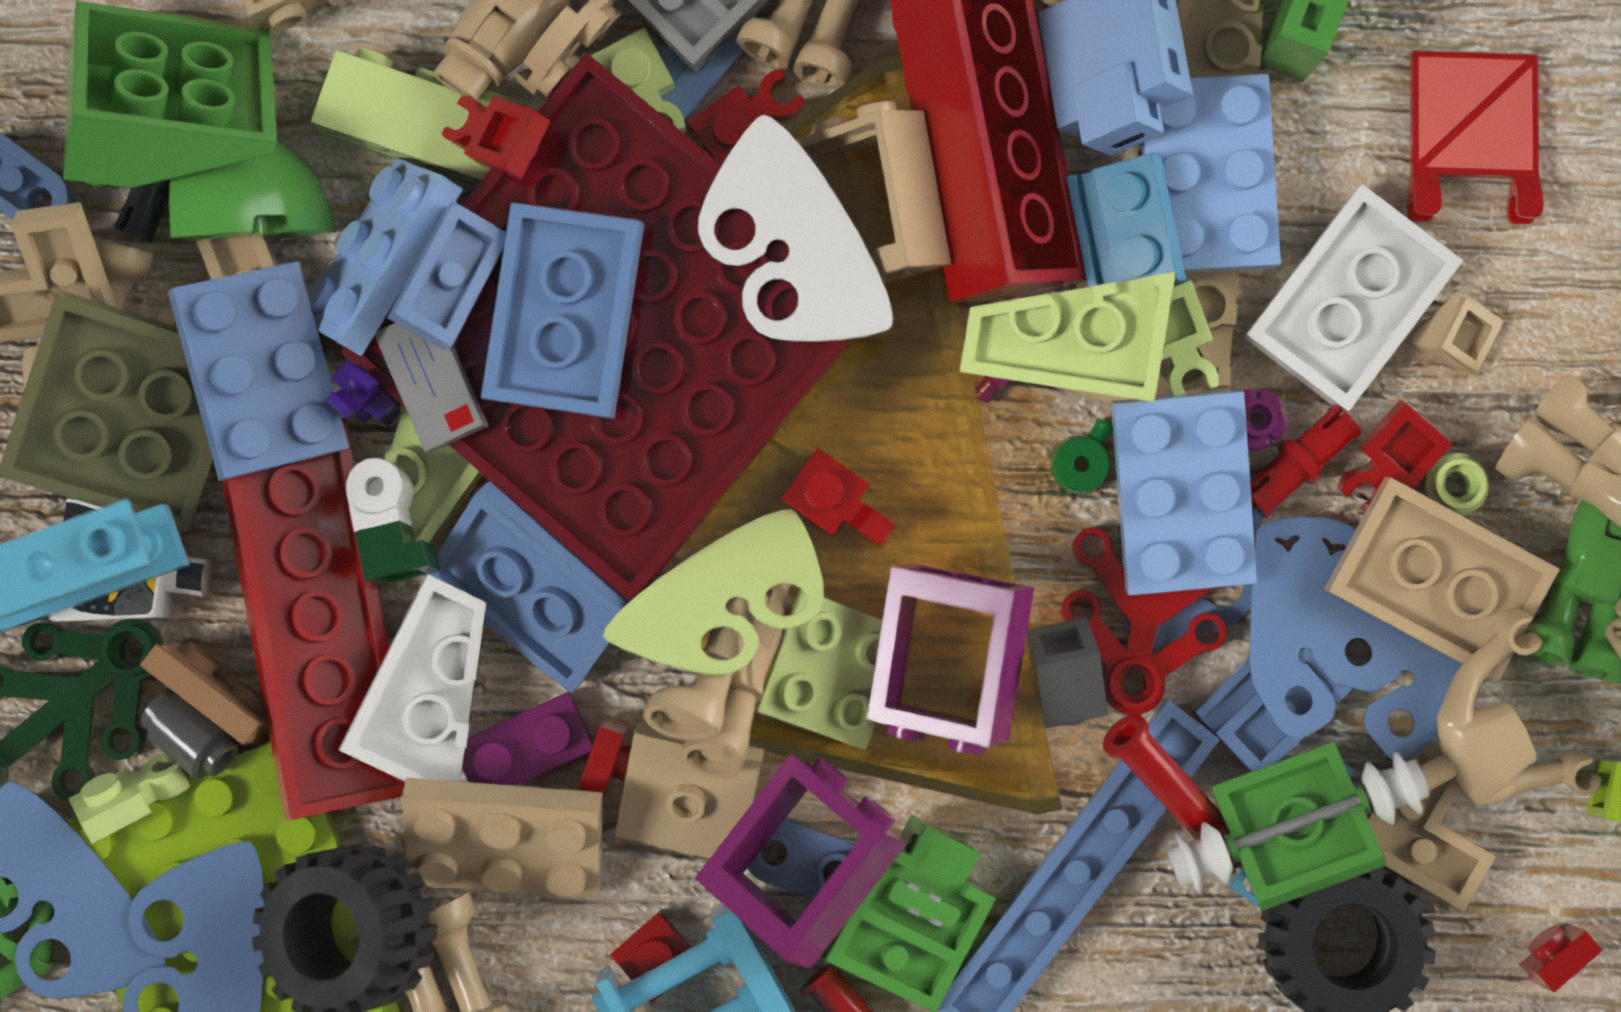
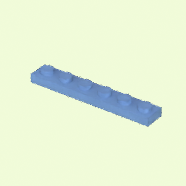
M1167 699L1164 700L1148 721V732L1190 778L1220 740ZM1121 759L1118 760L961 965L938 1008L939 1012H1012L1167 810Z

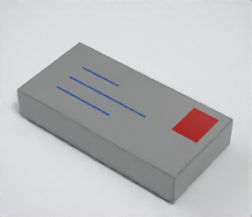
M397 323L375 333V338L424 452H434L488 427V423L454 345L444 351Z

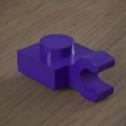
M347 359L331 377L341 389L336 393L331 392L326 397V402L345 419L354 415L361 422L367 424L374 417L379 422L389 426L401 413L399 411L401 404L380 387V383L361 365H355Z

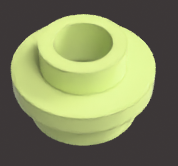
M1451 453L1442 456L1425 475L1424 492L1426 497L1461 516H1465L1478 510L1485 502L1489 493V477L1484 466L1474 457L1464 453ZM1451 473L1459 475L1464 481L1465 488L1459 497L1451 496L1445 488L1446 478Z

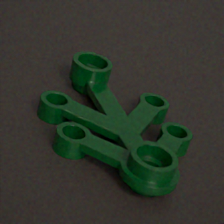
M124 619L111 625L103 635L63 631L58 625L53 623H35L26 629L22 637V647L24 652L34 660L49 661L58 658L60 655H67L98 661L79 677L16 672L10 666L0 663V674L4 679V685L0 691V701L9 697L48 701L0 740V789L8 781L9 767L64 723L60 766L56 768L52 775V788L64 800H69L68 798L80 793L81 789L76 793L70 791L65 785L64 778L70 769H76L83 777V787L87 782L96 777L94 770L88 765L95 697L112 683H114L112 724L102 734L101 743L103 750L108 756L117 760L133 758L143 750L145 733L138 725L142 681L152 676V674L141 667L140 664L156 644L160 646L164 644L161 634L152 624L141 619ZM42 630L50 632L54 639L52 649L45 654L41 653L35 645V638ZM132 638L139 640L143 646V655L135 663L130 662L124 655V646ZM121 728L129 730L133 736L132 747L126 752L118 750L114 744L115 733Z

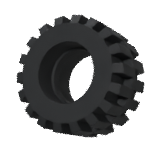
M361 844L296 857V862L284 864L275 872L278 881L266 883L260 893L261 898L266 902L265 906L255 908L252 923L260 926V935L252 937L253 952L261 950L264 962L258 965L259 971L263 979L273 978L276 984L271 991L280 1001L292 998L291 1010L295 1012H366L400 1000L404 997L403 992L414 989L423 978L418 970L429 967L434 955L426 947L427 942L437 939V925L429 924L427 912L435 911L432 897L423 898L419 891L425 885V882L418 872L405 873L408 861L398 854L386 856V848L375 845L362 847ZM338 899L349 908L358 927L359 945L353 963L340 952L332 933V914Z
M1379 868L1263 910L1260 919L1266 922L1265 933H1258L1259 947L1266 953V959L1262 960L1267 974L1276 981L1275 986L1304 1012H1389L1395 1007L1405 1012L1414 1004L1408 997L1409 993L1414 987L1424 991L1430 978L1421 974L1424 964L1434 965L1436 950L1427 946V938L1435 936L1433 923L1424 919L1421 913L1427 908L1419 896L1408 891V884L1399 877ZM1349 904L1360 905L1371 913L1377 926L1378 942L1375 953L1370 962L1359 972L1342 978L1329 977L1318 968L1314 959L1313 939L1315 931L1321 920L1334 909Z

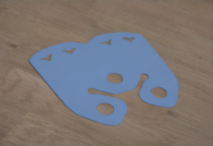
M1317 517L1282 518L1264 524L1256 530L1255 534L1257 584H1252L1249 663L1252 684L1275 725L1284 735L1297 740L1327 725L1334 717L1336 708L1335 698L1310 666L1299 661L1298 654L1302 648H1308L1312 651L1313 659L1334 684L1373 692L1400 677V673L1403 670H1409L1414 675L1413 684L1411 686L1402 685L1370 704L1365 712L1364 724L1368 734L1391 760H1393L1394 752H1399L1404 761L1415 757L1423 748L1438 737L1437 714L1448 687L1462 664L1323 590L1345 550H1340L1330 556L1328 548L1322 539H1328L1332 545L1344 544L1347 547L1356 530L1349 524ZM1297 535L1300 538L1299 541L1294 543L1289 552L1281 544L1275 542L1277 537L1288 540L1290 537ZM1361 638L1370 645L1372 657L1366 665L1356 666L1347 660L1345 647L1350 640ZM1293 687L1305 688L1312 697L1311 709L1303 715L1291 713L1286 707V693ZM1404 709L1412 714L1415 720V727L1409 736L1398 737L1390 731L1388 718L1394 710Z

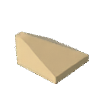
M1457 291L1413 334L1409 344L1415 349L1470 376L1477 377L1504 321L1464 292Z

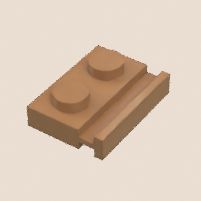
M188 642L184 648L180 644H163L162 646L156 644L140 664L146 671L241 744L261 742L268 736L269 732L261 693L243 681H239L234 687L215 672L220 663L196 644Z

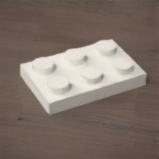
M1361 184L1348 198L1243 338L1331 405H1338L1342 409V413H1347L1464 260Z

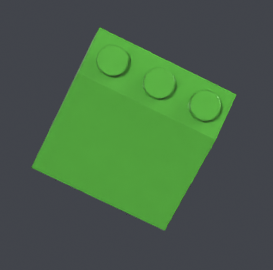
M76 1L67 67L63 179L85 182L93 186L112 185L133 188L275 153L277 136L270 29Z

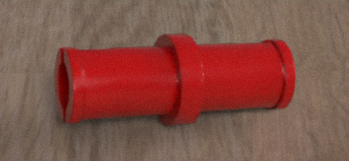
M1332 405L1327 413L1295 441L1290 438L1286 439L1278 446L1280 454L1250 480L1252 508L1256 510L1259 507L1258 513L1261 517L1268 518L1275 508L1305 482L1310 485L1316 482L1322 476L1320 469L1353 439H1357L1361 435L1358 425L1346 412L1340 416L1342 409L1338 405Z

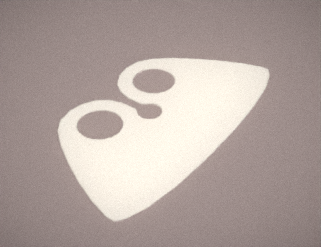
M765 115L758 117L743 133L729 153L706 195L698 223V234L704 248L713 258L722 263L740 266L751 263L764 255L767 245L773 240H783L788 244L790 250L788 257L783 262H768L756 269L747 279L742 291L743 309L747 319L759 333L770 338L789 341H829L864 337L887 331L892 327L893 321L889 297L878 270L851 219L824 176L793 136L773 118ZM731 208H740L747 211L753 217L756 225L755 236L752 242L739 250H730L723 247L717 241L714 233L718 216ZM773 279H784L790 282L796 288L798 294V306L795 312L789 318L781 321L766 318L759 311L757 305V294L760 288L767 281Z

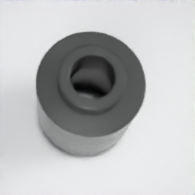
M170 688L160 692L149 703L142 715L141 725L148 731V740L194 779L203 778L207 773L211 776L219 775L233 762L238 753V746L235 745L237 740Z

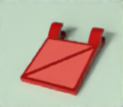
M1412 51L1410 53V179L1407 195V217L1409 220L1427 222L1432 220L1433 216L1440 211L1442 193L1439 177L1510 179L1507 220L1515 225H1528L1534 221V218L1542 214L1544 200L1539 178L1537 54Z

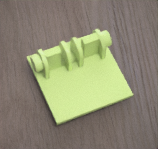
M802 589L799 590L796 601L793 602L790 616L799 613L805 607L807 600ZM824 598L821 611L811 621L799 627L784 630L763 687V700L757 704L755 711L866 750L876 724L874 721L867 720L883 620Z

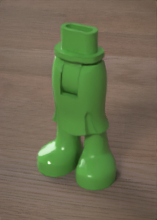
M1581 500L1573 516L1565 554L1559 568L1560 570L1551 585L1553 589L1539 619L1536 622L1530 623L1528 629L1524 632L1535 633L1541 638L1540 649L1526 656L1551 665H1569L1568 670L1574 673L1621 684V659L1605 635L1606 627L1612 621L1620 618L1615 610V605L1621 598V528L1593 505ZM1582 602L1592 605L1582 635L1575 647L1574 626Z

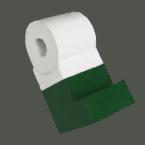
M370 458L358 463L350 471L346 481V493L364 581L376 586H383L440 572L435 546L423 540H415L409 508L414 498V490L409 476L399 467L380 458Z

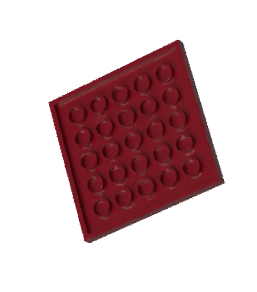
M586 52L539 109L538 113L551 122L539 144L536 155L530 161L522 179L520 180L490 169L461 206L506 233L511 203L639 220L644 224L615 417L612 419L481 398L503 259V248L453 343L488 423V427L449 444V446L625 598L631 601L651 585L856 338L829 341H789L770 338L759 333L753 327L743 309L742 291L746 281L756 269L766 263L783 262L789 255L788 244L783 240H773L767 245L764 255L751 263L740 266L727 265L713 258L704 248L698 234V223L706 195L722 165ZM731 208L724 211L718 216L714 228L717 241L723 247L730 250H739L746 247L752 242L756 231L753 217L747 211L740 208ZM784 279L767 281L757 294L759 311L766 318L774 321L789 318L798 306L796 288ZM394 304L377 331L395 323L387 318ZM375 335L362 356L346 347L341 351L352 363L361 365L380 383V387L405 407Z

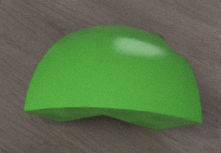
M278 137L276 150L273 154L170 178L169 214L171 238L202 241L257 235L278 239L336 233L329 200L314 171L292 147Z

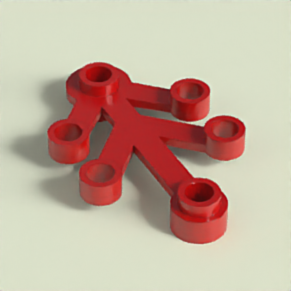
M1087 528L1075 536L1072 542V552L1079 563L1092 568L1130 622L1126 650L1100 618V602L1091 592L1078 590L1068 594L1062 602L1061 614L1064 621L1074 620L1069 613L1070 603L1077 597H1084L1090 601L1093 611L1088 622L1099 649L1101 661L1106 666L1103 672L1106 701L1113 709L1120 713L1142 715L1151 711L1160 703L1165 692V677L1200 652L1219 648L1227 636L1226 625L1219 616L1213 613H1200L1190 619L1186 627V634L1152 654L1156 628L1211 589L1224 587L1128 595L1125 591L1124 569L1111 551L1112 543L1109 536L1099 528ZM1087 535H1095L1103 543V552L1097 559L1086 558L1080 550V543ZM1205 619L1212 621L1217 627V637L1210 644H1202L1195 636L1197 624ZM1129 671L1140 673L1144 679L1142 691L1134 696L1127 695L1121 687L1122 677Z

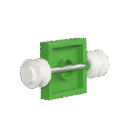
M1331 742L1212 786L1214 798L1229 832V835L1224 836L1226 843H1224L1218 830L1203 822L1201 824L1200 838L1187 842L1176 832L1174 836L1178 846L1166 851L1180 887L1193 884L1197 895L1201 894L1202 880L1215 875L1225 885L1229 884L1233 871L1229 855H1232L1234 863L1237 861L1241 862L1260 911L1386 866L1385 856L1366 814L1371 813L1372 808L1377 817L1390 825L1394 824L1395 809L1408 805L1418 815L1422 814L1420 800L1430 797L1424 775L1415 759L1405 763L1399 752H1394L1393 766L1387 770L1380 772L1370 762L1365 763L1361 778L1363 788L1361 786L1354 788L1336 744Z

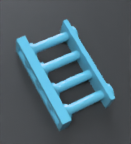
M125 499L0 544V634L190 566L169 505L160 504L134 514L130 500Z
M723 904L711 909V922L715 928L706 932L708 939L622 986L611 966L608 965L598 971L596 986L599 991L592 994V999L598 1012H636L635 1008L713 965L721 962L725 967L734 962L745 985L737 988L738 996L709 1012H796L753 931Z

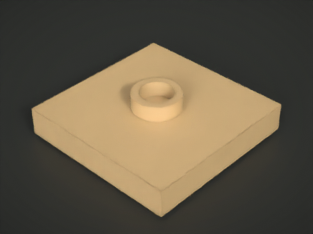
M638 721L632 741L615 837L710 858L753 803L765 749L749 746V752L737 776L729 779H716L693 771L684 764L680 757V752L685 740L666 736L657 732L646 722Z

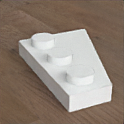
M429 574L425 575L339 747L341 752L403 781L406 778L460 782L464 750L467 745L468 721L474 680H476L486 602Z

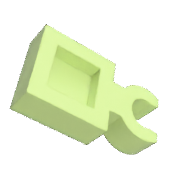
M645 27L590 55L662 116L670 120L680 131L686 133L684 117L679 108L668 101H663L661 98L662 95L676 89Z
M1186 278L1187 281L1174 284L1162 360L1168 358L1170 362L1166 373V385L1172 395L1186 394L1182 386V378L1187 371L1192 369L1201 371L1203 380L1210 389L1218 387L1219 384L1216 368L1211 362L1199 356L1196 348L1212 341L1213 337L1192 281Z
M162 753L148 761L141 770L133 774L126 768L116 774L106 773L97 776L87 782L82 787L80 793L68 799L91 844L152 813L148 807L149 804L157 800L172 798L188 789L190 784L181 767Z

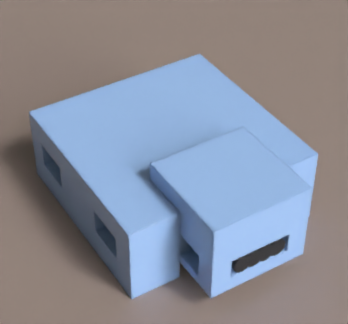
M1064 0L1038 12L1057 128L1081 138L1082 145L1112 156L1164 134V127L1159 104L1169 106L1193 95L1176 0Z

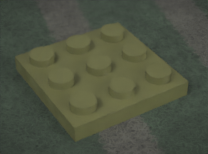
M57 289L0 463V477L100 507H106L127 499L130 500L134 514L160 504H167L170 507L177 529L189 532L213 462V457L177 327Z

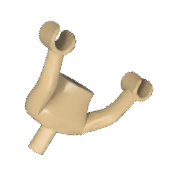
M1508 609L1499 614L1494 624L1495 635L1472 654L1454 675L1437 714V733L1442 755L1419 766L1429 791L1454 778L1473 802L1486 806L1501 803L1521 792L1561 783L1567 785L1575 793L1584 796L1594 794L1601 789L1602 779L1594 772H1584L1576 777L1577 772L1582 767L1590 765L1593 761V758L1582 750L1568 749L1559 755L1556 762L1531 765L1537 761L1535 749L1521 719L1506 700L1490 707H1473L1482 682L1512 652L1519 655H1529L1540 649L1541 638L1535 633H1524L1514 638L1516 630L1522 625L1529 624L1532 620V617L1524 611Z

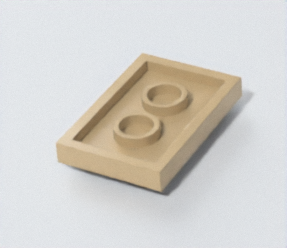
M1384 477L1323 590L1463 664L1495 635V620L1503 611L1508 609L1522 610L1533 619L1560 569L1391 477ZM1530 623L1520 626L1516 630L1514 638L1524 634ZM1512 652L1495 667L1486 678L1499 682L1515 652Z
M406 778L402 793L406 861H408L407 874L418 872L425 882L424 886L488 890L498 893L514 892L554 895L563 898L599 899L602 884V792Z

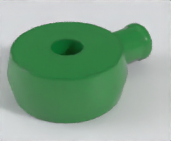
M1097 418L1087 436L1075 435L1068 437L1055 448L1051 457V472L1054 480L1062 489L1072 494L1086 495L1095 492L1103 486L1111 468L1110 457L1104 444L1110 434L1113 433L1112 425ZM1076 458H1082L1086 461L1087 469L1085 472H1079L1075 469L1074 461Z

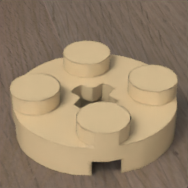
M586 0L577 12L566 6L531 49L523 61V64L528 68L518 72L515 80L534 96L543 93L547 98L550 97L580 61L581 58L577 56L579 51L584 46L586 48L589 47L595 39L598 42L602 41L618 22L623 13L613 5L615 0Z

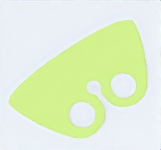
M787 509L764 515L735 529L677 565L638 594L614 616L605 628L603 637L606 641L638 656L692 672L721 675L731 674L745 667L756 655L759 648V638L753 625L743 616L733 615L727 611L726 603L729 599L741 597L747 600L749 612L754 617L770 627L781 629L799 627L811 621L821 611L824 601L823 579L815 549L806 527L794 510ZM785 583L799 587L806 595L805 607L799 613L792 616L774 614L767 608L764 600L766 592L771 587ZM715 627H728L739 632L743 638L744 645L742 651L736 657L729 660H716L707 656L702 650L701 640L703 635Z

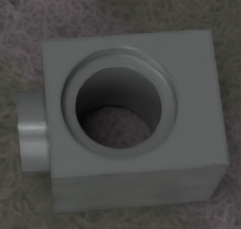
M1087 617L1028 629L1025 643L1031 683L1044 727L1076 725L1085 720L1108 716L1100 652Z

